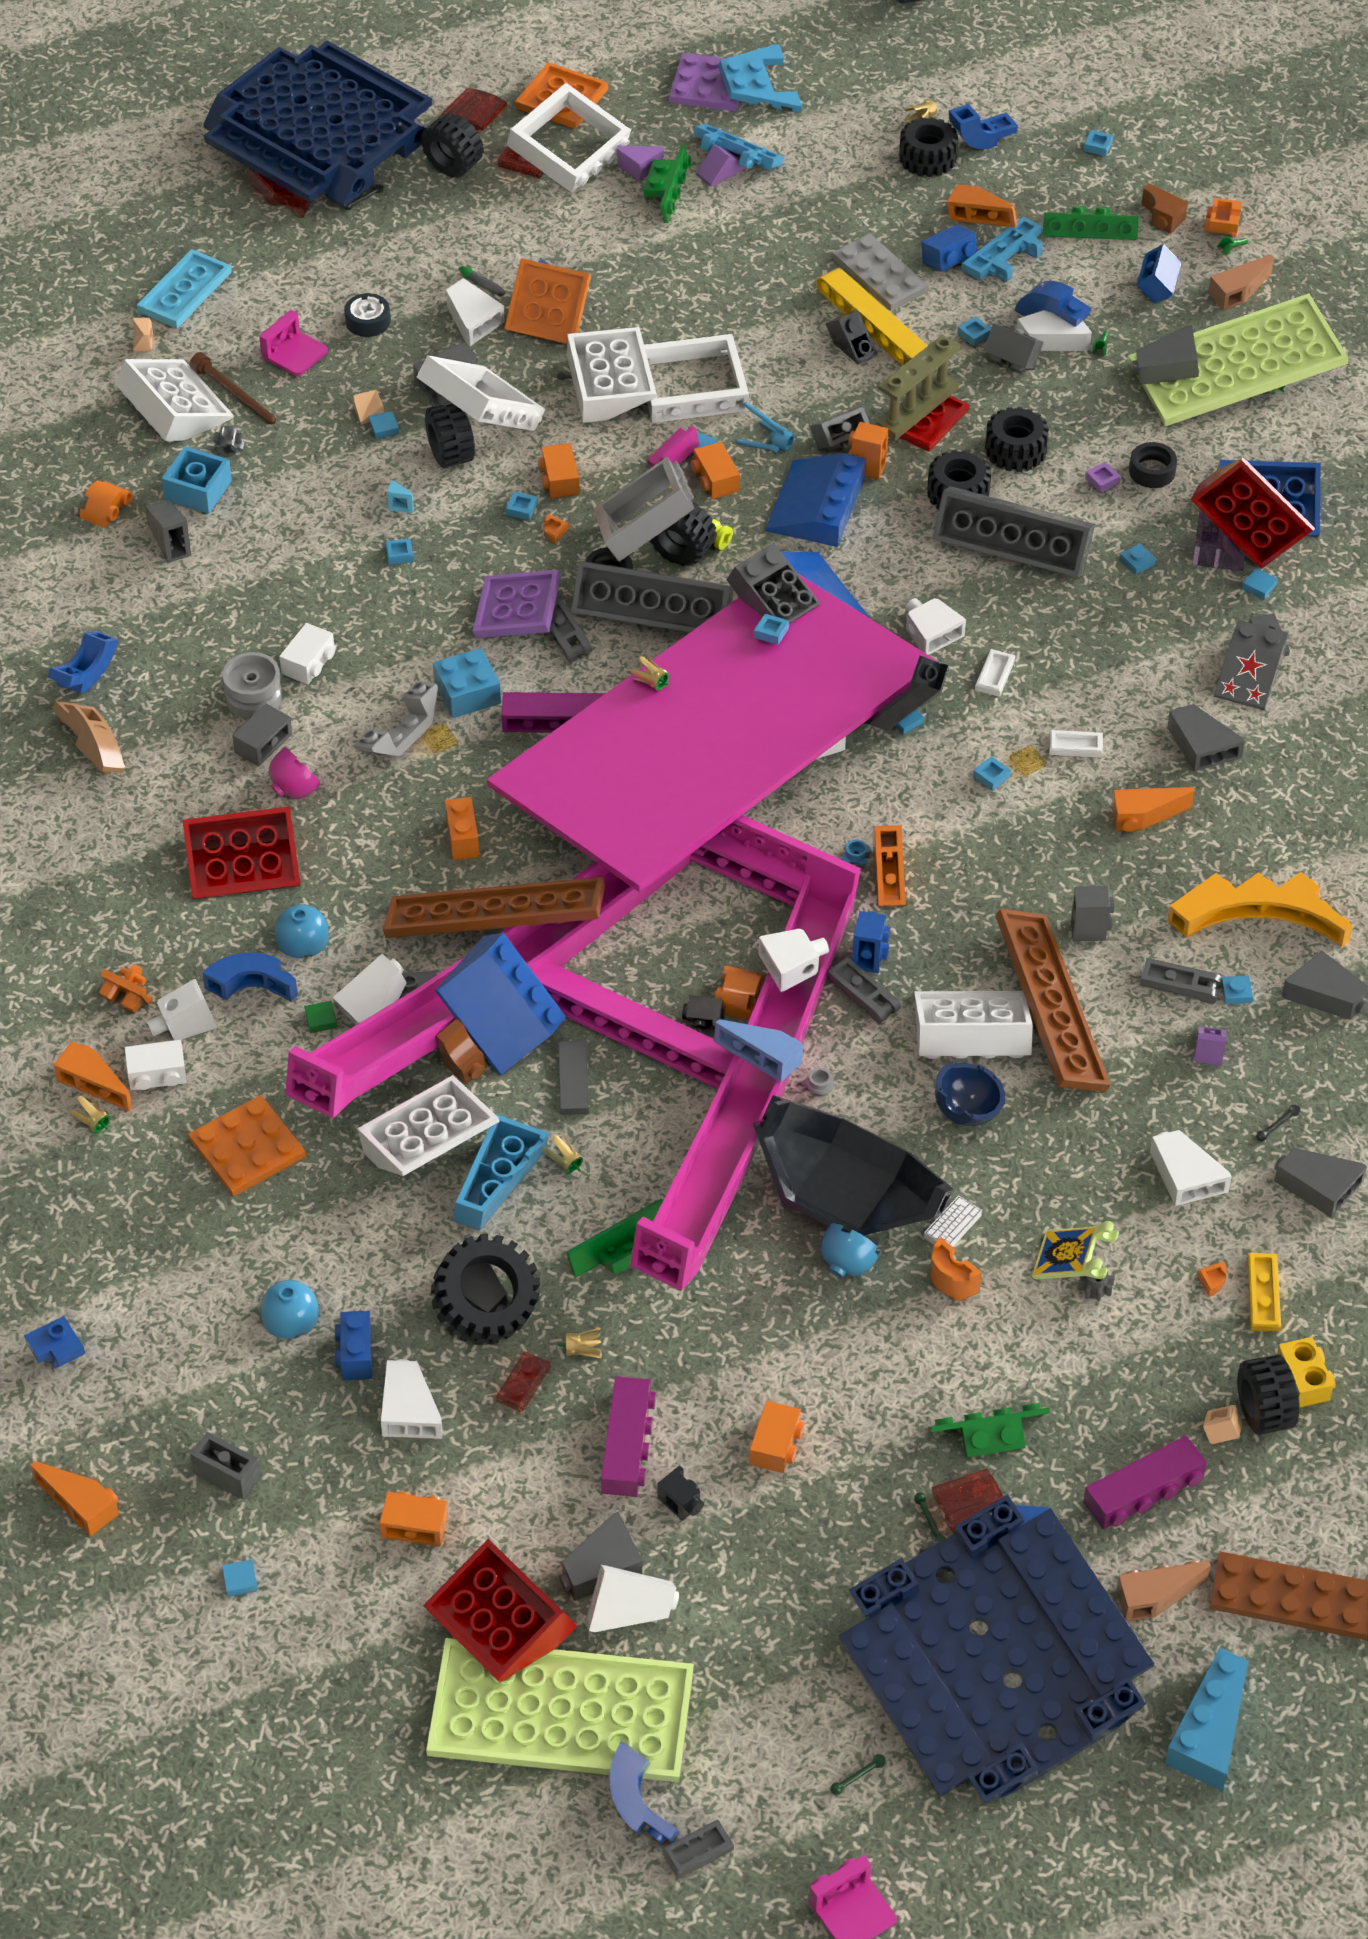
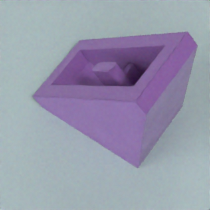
M714 144L697 170L696 175L712 187L746 167L739 165L740 159L733 153Z
M617 145V166L638 181L648 176L653 160L664 159V147Z
M1199 1026L1194 1062L1222 1065L1227 1038L1226 1030Z

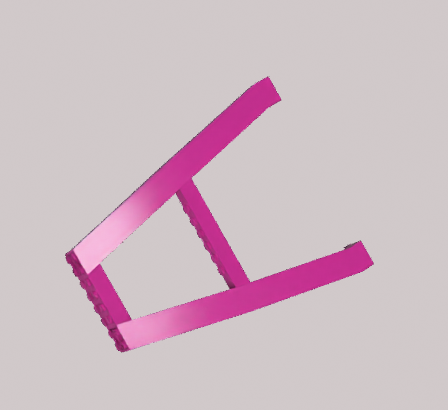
M741 815L641 892H638L597 862L591 864L573 879L604 878L605 889L599 919L569 921L560 924L547 923L536 926H514L500 932L506 935L567 1018L718 1089L654 1221L642 1217L636 1226L630 1266L680 1291L685 1288L700 1270L760 1145L753 1123L757 1121L764 1122L762 1118L772 1096L775 1095L782 1098L790 1075L782 1082H779L715 1043L714 1039L562 968V966L694 861L793 906L794 908L785 931L802 929L810 941L820 938L826 940L829 953L819 956L818 972L814 976L781 992L768 972L747 1024L782 1031L803 1043L827 980L828 971L831 969L853 911L861 868L744 815ZM462 959L419 988L311 1053L294 1046L288 1053L285 1095L334 1118L353 1099L439 1047L436 1035L456 1019L437 995L435 989Z

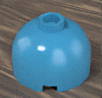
M306 904L288 907L279 915L275 923L277 947L285 955L293 958H302V956L310 954L312 957L319 954L329 942V926L324 915L315 907Z
M830 1224L821 1241V1254L824 1261L830 1266L828 1268L829 1272L843 1278L845 1275L852 1277L860 1276L869 1271L881 1253L876 1251L877 1246L854 1230H851L850 1233H845L841 1231L843 1225Z
M283 1280L272 1285L263 1295L260 1305L261 1319L266 1330L272 1335L284 1339L296 1338V1335H301L304 1332L305 1334L309 1333L317 1324L320 1314L314 1292L309 1286L296 1280Z

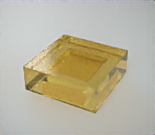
M445 722L427 729L422 734L423 739L433 754L457 745L456 737Z
M1032 745L1009 756V761L1024 777L1045 767L1047 762Z

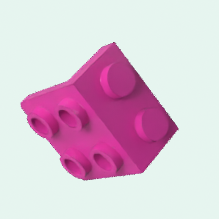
M289 310L285 315L281 316L259 336L261 358L297 377L304 374L328 353L326 345L300 332L298 313L293 310Z
M865 1855L856 1860L851 1858L845 1861L839 1867V1870L829 1876L827 1874L819 1876L810 1886L809 1905L833 1939H873L897 1923L896 1914L870 1879L872 1864Z

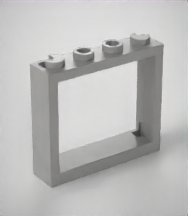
M666 457L593 508L604 543L618 561L627 557L694 510L691 501L694 496L690 492L691 488L687 484L688 481L684 476L685 473L677 461L672 463ZM671 486L673 490L671 493L618 529L617 523Z

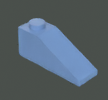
M721 1019L715 1023V1043L779 1082H782L802 1064L803 1044L782 1031Z

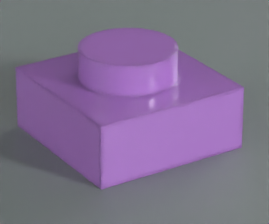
M1106 462L1087 470L1085 473V479L1099 493L1120 484L1121 476Z

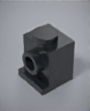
M689 995L688 1003L683 1005L682 1020H688L689 1023L693 1024V1027L698 1029H709V1026H713L715 1029L716 1021L719 1019L724 1020L726 1005L722 999Z
M680 1465L657 1483V1498L682 1521L689 1515L695 1516L702 1510L704 1502L700 1499V1489L693 1480H687L684 1477V1469Z

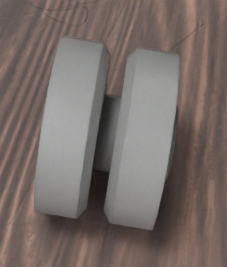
M256 652L243 653L230 659L224 666L222 679L225 688V701L228 709L234 715L250 719L253 712L259 710L265 703L276 709L280 706L283 696L280 684V670L277 662L270 656Z

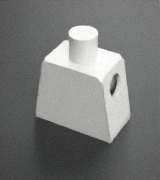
M914 598L907 603L906 630L918 648L927 655L965 636L966 619L939 599H932L922 604L917 598Z
M802 929L759 937V956L781 992L814 976L818 972L819 956L829 953L828 944L824 938L810 941Z
M196 979L160 998L157 1004L162 1015L147 1021L153 1036L169 1030L174 1040H182L218 1028Z

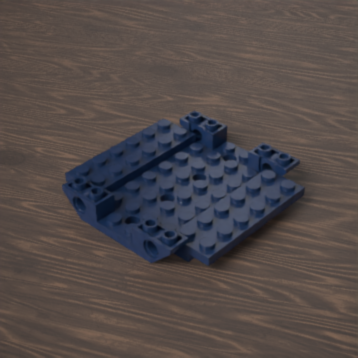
M328 40L318 48L310 45L299 55L278 47L217 94L203 123L204 128L209 130L204 135V142L309 203L327 190L326 198L344 208L375 183L374 168L393 153L406 158L421 146V135L428 127L414 119L432 106V98Z
M1008 1494L957 1524L953 1535L905 1563L900 1558L849 1589V1593L863 1615L868 1618L840 1634L839 1640L939 1798L965 1782L966 1784L971 1782L984 1804L1009 1796L1114 1732L1146 1705L1145 1700L1131 1680L1154 1667L1153 1660L1052 1509L1049 1508L1024 1523V1518ZM940 1570H950L954 1574V1579L948 1584L940 1583L936 1578ZM975 1621H982L987 1625L988 1630L984 1635L977 1636L970 1631V1625ZM1009 1673H1016L1021 1677L1022 1683L1016 1688H1010L1005 1685L1004 1677ZM1043 1726H1051L1055 1729L1057 1735L1051 1741H1044L1038 1735L1039 1729Z

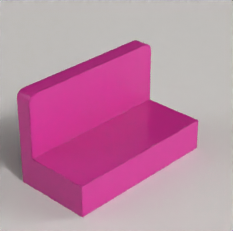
M690 426L686 431L679 428L647 459L648 465L653 467L666 457L672 463L677 461L680 465L699 446L696 428Z

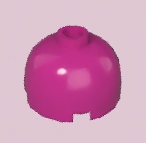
M283 747L270 763L269 776L274 782L270 787L280 797L283 795H287L292 799L307 797L321 785L320 781L286 747Z

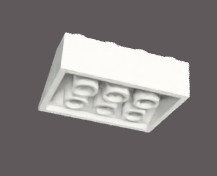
M639 327L567 334V358L583 423L609 420L656 398V390Z
M124 359L115 384L135 406L136 410L159 433L163 440L168 442L187 440L233 419L234 415L194 370L190 368L184 359Z
M914 991L919 1056L929 1059H936L940 1056H953L954 1058L962 1059L968 1056L994 1058L996 1056L1008 1055L1011 1058H1021L1024 1055H1031L1032 1020L1023 991Z
M452 1075L357 1129L364 1154L378 1168L404 1176L498 1123L499 1118Z

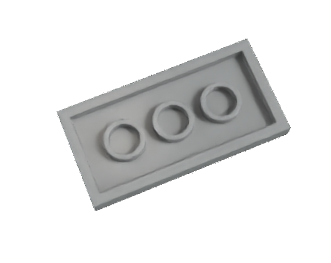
M871 234L833 252L832 259L890 311L928 292L929 285Z

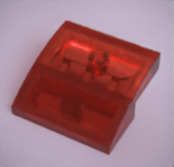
M466 88L441 114H458L461 118L468 120L475 127V130L483 131L508 104L502 98L489 92Z
M988 1469L932 1487L933 1497L944 1512L945 1522L953 1534L957 1524L1004 1497Z

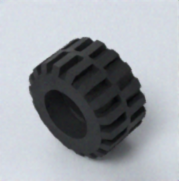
M442 114L421 135V146L423 147V153L427 156V160L432 163L436 170L438 169L449 177L459 178L463 176L483 157V141L480 139L479 133L476 132L475 127L468 120L461 118L458 114Z
M934 117L912 120L911 123L904 125V128L901 130L899 146L900 163H902L904 169L909 168L910 173L914 174L916 172L918 176H923V174L927 175V177H932L933 174L940 176L942 172H949L950 168H953L957 161V130L949 122L945 123L944 120L935 119Z
M452 402L427 408L425 413L426 433L430 448L438 464L444 469L473 461L475 442L466 412Z
M1008 407L1005 411L1001 409L997 411V414L991 416L987 423L985 453L987 457H990L989 460L992 463L997 462V467L1002 468L1004 466L1007 471L1016 469V472H1022L1023 468L1028 471L1032 469V465L1037 467L1040 465V461H1044L1047 453L1049 427L1046 425L1047 421L1045 418H1041L1038 412L1033 413V410L1022 409L1023 407L1014 409Z
M952 450L951 453L946 451L942 453V456L935 457L934 462L930 463L928 471L927 496L930 498V503L936 505V509L939 510L943 491L950 486L989 496L991 482L990 466L988 463H985L983 457H978V454L974 452L968 453L966 450H962V452Z
M693 502L694 510L649 540L653 544L655 551L659 552L663 558H667L670 562H675L682 566L685 564L687 566H692L694 563L697 564L712 545L717 534L715 532L716 526L712 523L713 519L711 516L707 515V511L703 508L701 509L695 502Z
M1280 1354L1242 1361L1239 1365L1237 1376L1238 1395L1244 1417L1254 1433L1261 1435L1295 1428L1300 1412L1299 1394L1294 1375L1286 1360Z

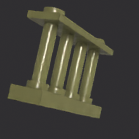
M941 335L878 385V390L890 396V412L877 421V426L888 428V437L897 440L958 390L959 382L947 376L948 359L961 350V345ZM937 369V374L932 377V372ZM922 381L921 387L916 390V385ZM906 394V399L900 403V398Z

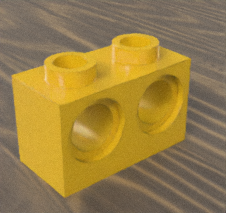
M1313 1337L1279 1344L1277 1354H1280L1286 1360L1292 1370L1298 1389L1300 1407L1330 1401L1332 1390L1335 1388V1379L1332 1372L1327 1371L1324 1364V1353L1321 1347L1316 1346Z

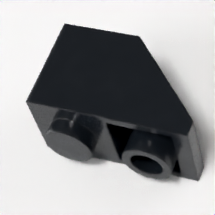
M858 310L845 313L825 323L834 344L856 364H860L878 354Z

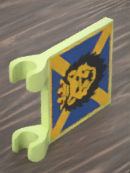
M1105 1221L1093 1227L1046 1230L1032 1274L1033 1279L1078 1276L1104 1279L1108 1269L1107 1267H1101L1103 1262L1100 1258L1091 1259L1097 1239L1115 1242L1119 1234L1118 1230L1112 1231L1114 1224L1111 1221Z

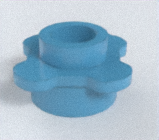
M852 840L845 844L846 851L842 855L843 861L855 863L859 866H865L868 863L867 855L871 853L870 846L861 840Z

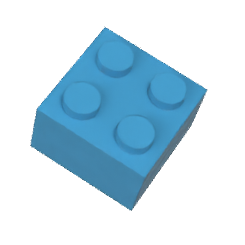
M184 446L162 477L164 500L169 499L172 503L210 514L232 482L229 459Z
M482 648L433 662L434 683H436L438 691L452 718L501 704L500 682Z

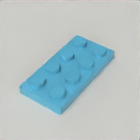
M191 249L137 304V311L178 329L232 273L231 265Z

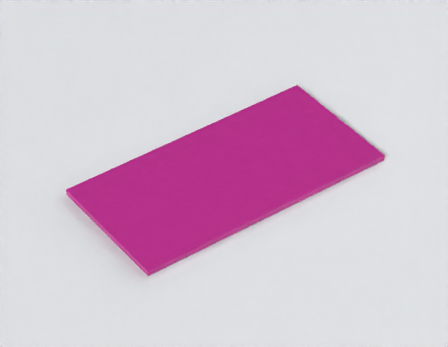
M798 574L820 602V605L790 623L789 629L779 645L754 638V630L763 616L739 597L652 660L658 667L669 673V686H665L662 690L657 691L650 684L633 680L634 678H641L632 674L487 779V786L638 892H641L909 689L919 655L934 661L937 660ZM643 666L639 670L644 672L647 668Z

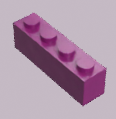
M503 692L502 732L552 733L606 693Z
M615 1376L601 1475V1494L638 1497L639 1486H645L646 1468L641 1467L642 1460L648 1461L650 1443L645 1442V1436L651 1435L653 1417H648L649 1409H655L656 1392L651 1391V1379Z
M1187 1435L1088 1485L1085 1487L1083 1503L1103 1529L1111 1525L1116 1527L1124 1523L1128 1516L1136 1512H1146L1153 1506V1503L1161 1499H1171L1180 1489L1186 1486L1194 1487L1199 1484L1204 1478L1207 1462Z

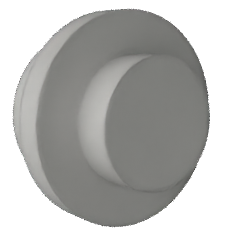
M815 1068L806 1077V1087L814 1094L823 1095L833 1089L834 1078L825 1068Z

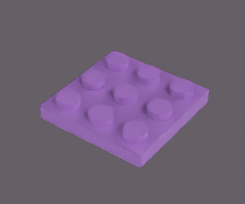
M682 53L669 95V103L737 111L739 101L729 98L719 70L720 60L726 58Z
M548 570L485 576L473 627L475 638L549 632L561 579L559 571Z

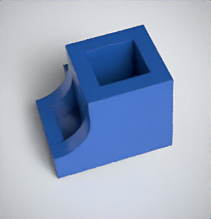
M65 1316L24 1335L25 1342L38 1363L50 1361L53 1367L57 1368L85 1355L84 1346Z

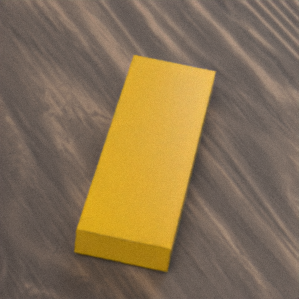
M1248 1253L1250 1331L1280 1332L1281 1318L1277 1254Z

